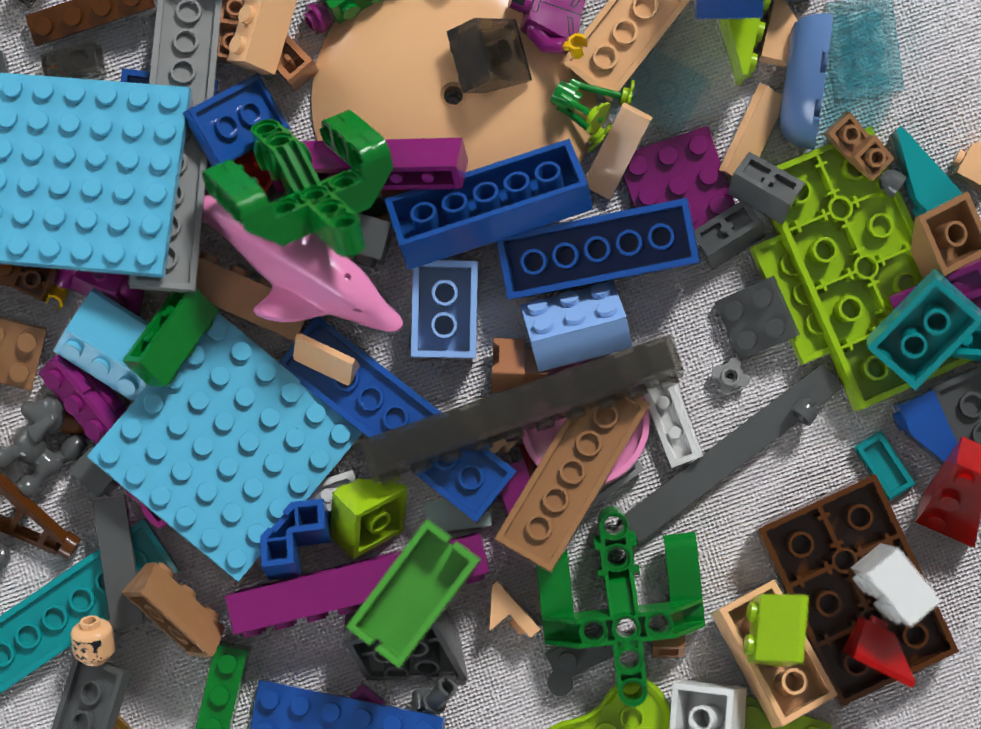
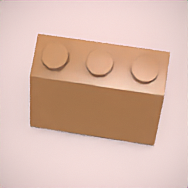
M161 562L159 564L146 563L121 593L187 654L195 657L211 658L217 650L225 626L218 621L220 615L207 605L203 607L196 600L197 594L189 586L177 583L172 578L174 576L173 571Z

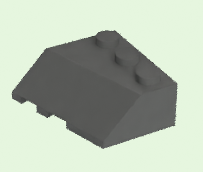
M446 609L406 663L400 668L375 650L379 644L383 643L379 639L374 644L368 645L346 628L357 611L345 614L344 644L366 680H406L409 675H424L427 680H439V675H456V680L468 681L458 630Z

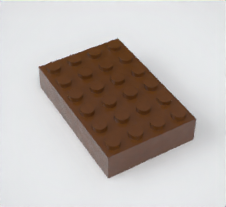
M869 473L754 527L784 594L809 596L806 637L838 696L834 697V701L841 707L897 681L842 651L859 617L869 620L870 616L873 615L889 623L886 630L895 634L912 674L959 652L938 605L911 627L903 623L897 624L894 620L891 622L888 618L885 619L873 605L877 601L873 595L870 596L867 592L863 593L852 580L856 574L852 571L851 567L880 543L899 548L925 580L876 474Z

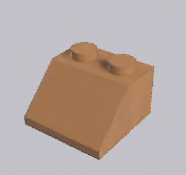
M968 191L915 217L910 252L922 279L933 269H936L944 277L981 257V220Z

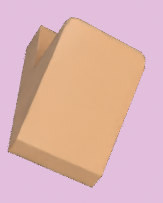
M496 579L492 583L489 631L510 614L512 617L509 621L510 625L521 636L526 632L531 638L540 630V626Z

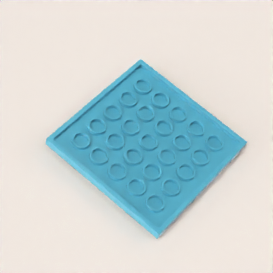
M0 73V264L165 278L187 131V122L182 113L190 109L192 97L190 87Z
M218 312L213 319L212 327L196 343L193 354L185 359L177 370L176 378L166 387L148 385L91 450L87 458L236 582H239L261 555L260 536L268 527L271 528L283 515L282 511L291 502L305 501L310 497L360 437L362 432L300 384V380Z

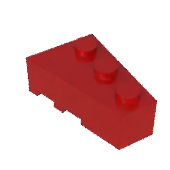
M962 436L921 495L915 523L975 548L981 518V444Z

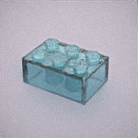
M843 0L828 2L822 9V14H834L828 53L834 104L893 97L902 93L905 89L893 1Z

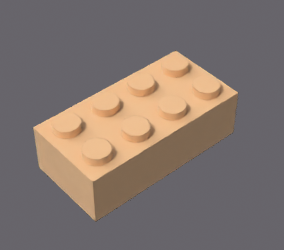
M774 579L710 613L772 728L785 726L838 696L807 637H805L804 662L801 664L777 667L747 663L748 654L744 653V640L747 634L750 635L751 624L750 621H747V607L749 602H752L753 597L760 594L783 595Z

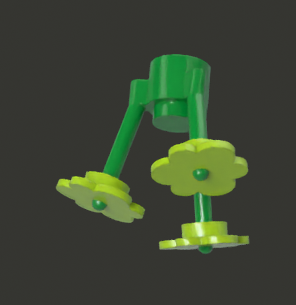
M571 78L569 83L561 79L550 99V103L556 105V110L566 114L590 134L588 141L591 144L587 149L591 153L595 147L604 141L606 134L612 126V123L609 122L604 128L601 127L607 119V113L610 110L611 104L609 102L601 103L599 107L595 106L591 110L579 103L583 94L578 92V90L620 99L619 106H622L624 102L630 105V102L634 100L632 94L635 80H631L630 88L623 87L622 92L581 83L574 78ZM576 109L587 116L586 121L573 111Z

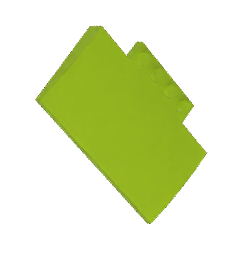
M871 126L865 128L869 135H875ZM831 143L777 165L776 167L805 182V185L796 205L791 207L783 225L769 217L777 236L754 245L749 249L762 279L765 280L775 276L800 335L789 339L799 364H805L829 353L854 411L862 410L911 388L908 383L867 348L866 340L876 327L894 310L889 296L918 285L923 280L910 252L914 222L901 192L898 190L894 197L891 198L880 189L878 184L879 177L886 170H890L889 165L874 181H870L846 160ZM948 357L927 380L972 360Z

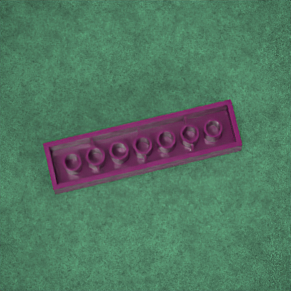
M481 531L453 538L450 544L454 545L455 542H460L482 559L465 583L471 584L485 580L484 574L490 573ZM402 551L303 574L301 577L282 579L233 591L225 596L234 634L243 633V637L248 638L263 634L267 626L274 625L275 630H281L295 626L294 624L297 623V619L306 617L307 623L325 619L329 615V611L337 609L339 615L358 611V608H360L359 604L366 601Z

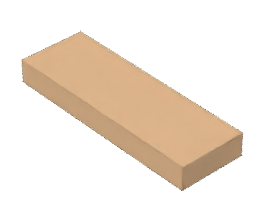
M759 83L719 168L721 172L731 178L748 152L760 157L779 117L782 95L769 86Z
M625 102L623 103L586 176L589 190L611 200L652 116Z

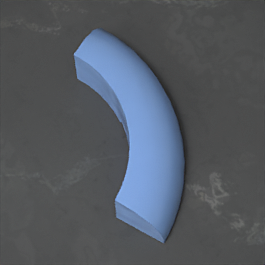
M811 14L804 16L796 21L791 29L779 124L781 132L788 141L796 146L811 150L815 149L834 14Z

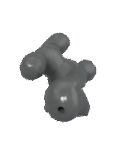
M50 393L36 402H23L21 413L27 420V425L16 433L11 446H0V469L2 471L16 460L34 467L32 475L25 474L15 482L21 493L30 499L37 495L40 487L47 479L61 471L63 464L78 459L86 448V441L79 434H71L66 437L60 450L57 452H52L47 448L46 435L55 434L62 428L66 414L63 403L57 396Z

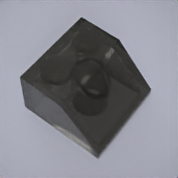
M473 18L447 31L450 50L453 54L458 80L463 93H486L532 81L516 19Z

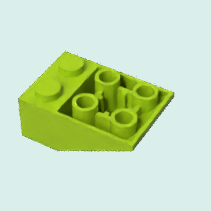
M764 0L763 17L766 10L769 9L771 0ZM761 18L718 19L736 85H741L745 78H750L751 73L755 71L758 54L753 53V50L761 42L765 29V23L760 22Z

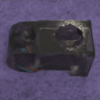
M93 42L56 49V51L40 55L43 76L80 78L107 75L102 47Z

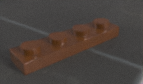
M70 0L25 16L35 46H42L156 7L153 0Z

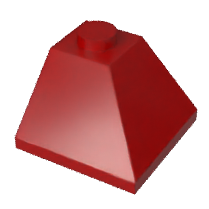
M873 615L870 616L869 620L859 617L842 651L852 658L913 688L916 681L895 634L886 630L889 623Z

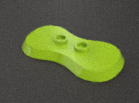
M646 679L647 698L641 705L636 707L623 704L615 684L607 692L599 705L591 712L582 717L561 721L549 729H669L671 706L663 692L648 679ZM635 682L628 683L623 691L627 694H634L639 690L640 685Z

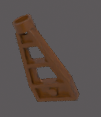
M0 473V494L16 508L14 517H6L0 514V531L54 555L58 554L68 560L82 539L72 532L65 531L30 498H26L12 481ZM28 515L44 530L43 533L40 534L22 526L20 521L23 516Z

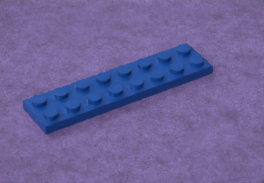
M315 317L302 334L354 358L360 367L352 383L349 386L295 361L293 358L294 344L279 363L300 380V384L478 524L518 472L321 317Z

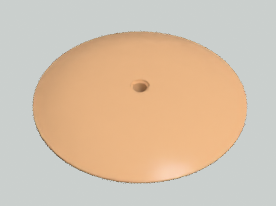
M383 0L360 11L353 19L345 20L340 24L336 20L330 28L316 61L319 71L313 75L312 119L317 141H323L319 131L322 128V120L348 109L381 134L384 139L462 138L468 157L466 172L570 139L578 161L581 164L590 143L588 141L590 134L566 114L556 110L557 106L550 103V99L561 79L568 83L571 78L581 83L585 82L560 64L566 54L543 53L526 34L522 33L520 26L524 13L508 8L509 0ZM450 90H457L463 97L460 103L451 105L444 99L446 93ZM578 90V92L583 94L579 103L592 110L596 106V94ZM576 109L573 111L586 121L587 116ZM381 190L380 193L385 198H389L410 190ZM388 209L383 215L374 217L392 222Z

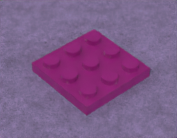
M708 126L637 149L623 174L634 208L688 198L694 230L735 205L733 197L727 194L729 185L725 174L719 170L721 162Z

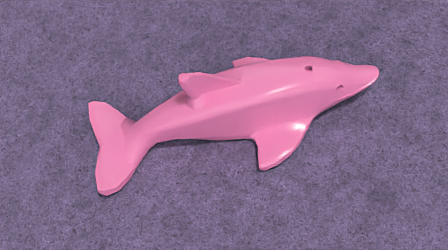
M207 188L205 189L202 223H207L216 229L272 285L269 295L253 308L257 316L277 322H298L324 315H334L380 331L397 332L402 329L403 321L400 315L383 299L370 278L359 266L351 261L350 257L337 255L315 233L281 246L246 232L243 225L235 221L209 194Z

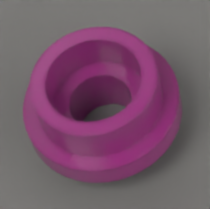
M320 2L315 5L313 3L306 5L304 19L308 27L320 34L326 32L327 27L332 24V21L325 6Z

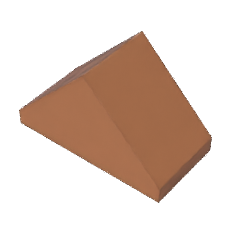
M287 35L276 71L296 92L319 70L314 61Z

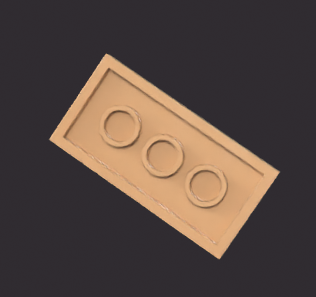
M609 0L583 32L588 43L587 47L579 46L583 50V57L575 59L569 51L560 64L586 84L619 92L690 0ZM601 95L610 103L614 99L612 97Z

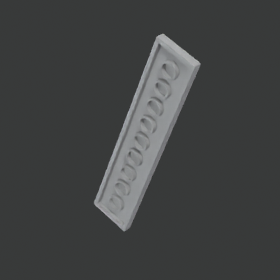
M157 0L149 84L190 87L192 90L190 108L214 96L223 0ZM188 124L165 278L130 275L129 287L131 289L196 293L206 189L202 171L208 168V159Z

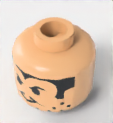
M92 615L82 618L72 628L70 633L73 654L78 661L87 666H99L106 663L114 654L116 645L110 622Z

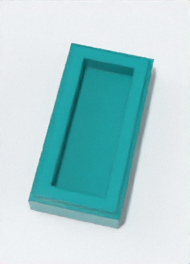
M881 430L852 447L870 474L877 475L888 501H891L916 484Z

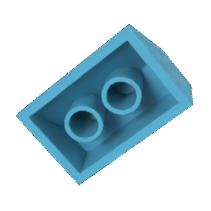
M92 288L64 330L53 352L133 402L147 387V384L122 360L149 323Z

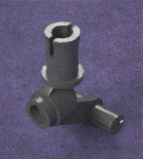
M441 678L432 691L426 687L413 691L411 699L413 710L433 715L443 713L446 703L457 692L456 684L449 678Z

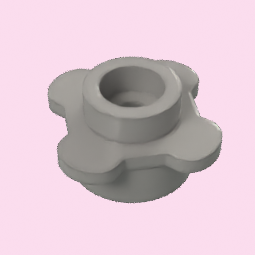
M730 358L728 363L722 366L716 365L712 369L711 374L714 378H717V382L720 385L719 390L724 395H729L733 389L739 386L745 387L749 383V377L743 373L740 367L741 361L738 358ZM729 373L733 374L732 379H728L727 375Z

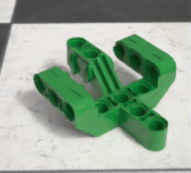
M348 109L322 120V128L319 131L325 144L345 161L351 169L323 181L319 180L312 166L310 151L304 142H300L289 129H286L282 124L273 119L259 121L251 127L254 155L259 168L262 171L267 169L273 181L280 179L288 195L272 203H268L267 197L258 185L257 179L255 177L251 179L244 172L243 166L235 164L231 159L202 171V177L210 195L235 221L243 225L246 232L281 246L315 233L337 255L352 257L365 249L364 237L357 214L372 207L394 167L389 147L382 135Z
M609 506L600 511L597 520L599 534L593 535L595 550H599L601 569H597V578L604 579L608 609L574 612L566 548L552 573L536 565L543 634L546 645L577 649L612 645L615 681L619 698L623 704L636 707L645 701L648 692L643 642L678 638L706 627L698 547L695 532L663 535L666 554L664 564L669 583L667 593L670 602L638 605L634 575H640L639 565H634L632 546H637L635 530L629 531L626 516L620 508ZM611 516H617L621 519V525L615 530H608L604 527L606 519ZM614 548H620L625 553L620 561L615 562L607 558L609 551ZM653 616H664L666 618L664 625L659 628L651 627L649 621ZM622 619H630L634 624L630 630L620 631L616 628L618 622ZM596 622L601 625V630L595 635H589L584 632L587 624ZM625 651L636 652L637 656L634 661L624 663L620 660V656ZM635 682L640 685L639 690L634 694H627L623 691L628 683Z

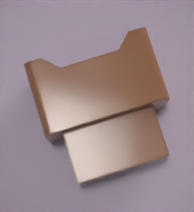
M493 338L492 364L494 366H492L491 393L524 394V385L547 386V370L538 372L531 347H525V339Z

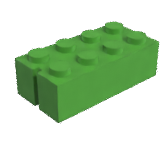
M427 519L346 626L347 629L368 645L374 644L377 639L383 642L375 650L398 668L406 663L482 561L479 556L460 542H455L454 545L450 544L453 537L434 522Z

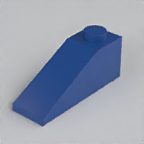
M927 390L893 405L896 413L892 414V418L899 431L904 430L907 437L943 465L956 446L957 441L935 391Z

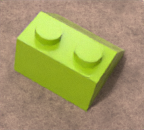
M361 478L347 485H341L332 492L331 538L352 559H355L404 532L408 487L400 483Z
M760 594L753 597L752 602H749L747 607V621L751 622L750 635L747 634L744 640V653L748 654L747 663L789 667L804 662L809 596Z

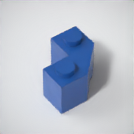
M323 498L291 502L282 511L283 515L271 528L268 527L260 536L261 567L269 581L301 577L299 546L331 543L330 513Z

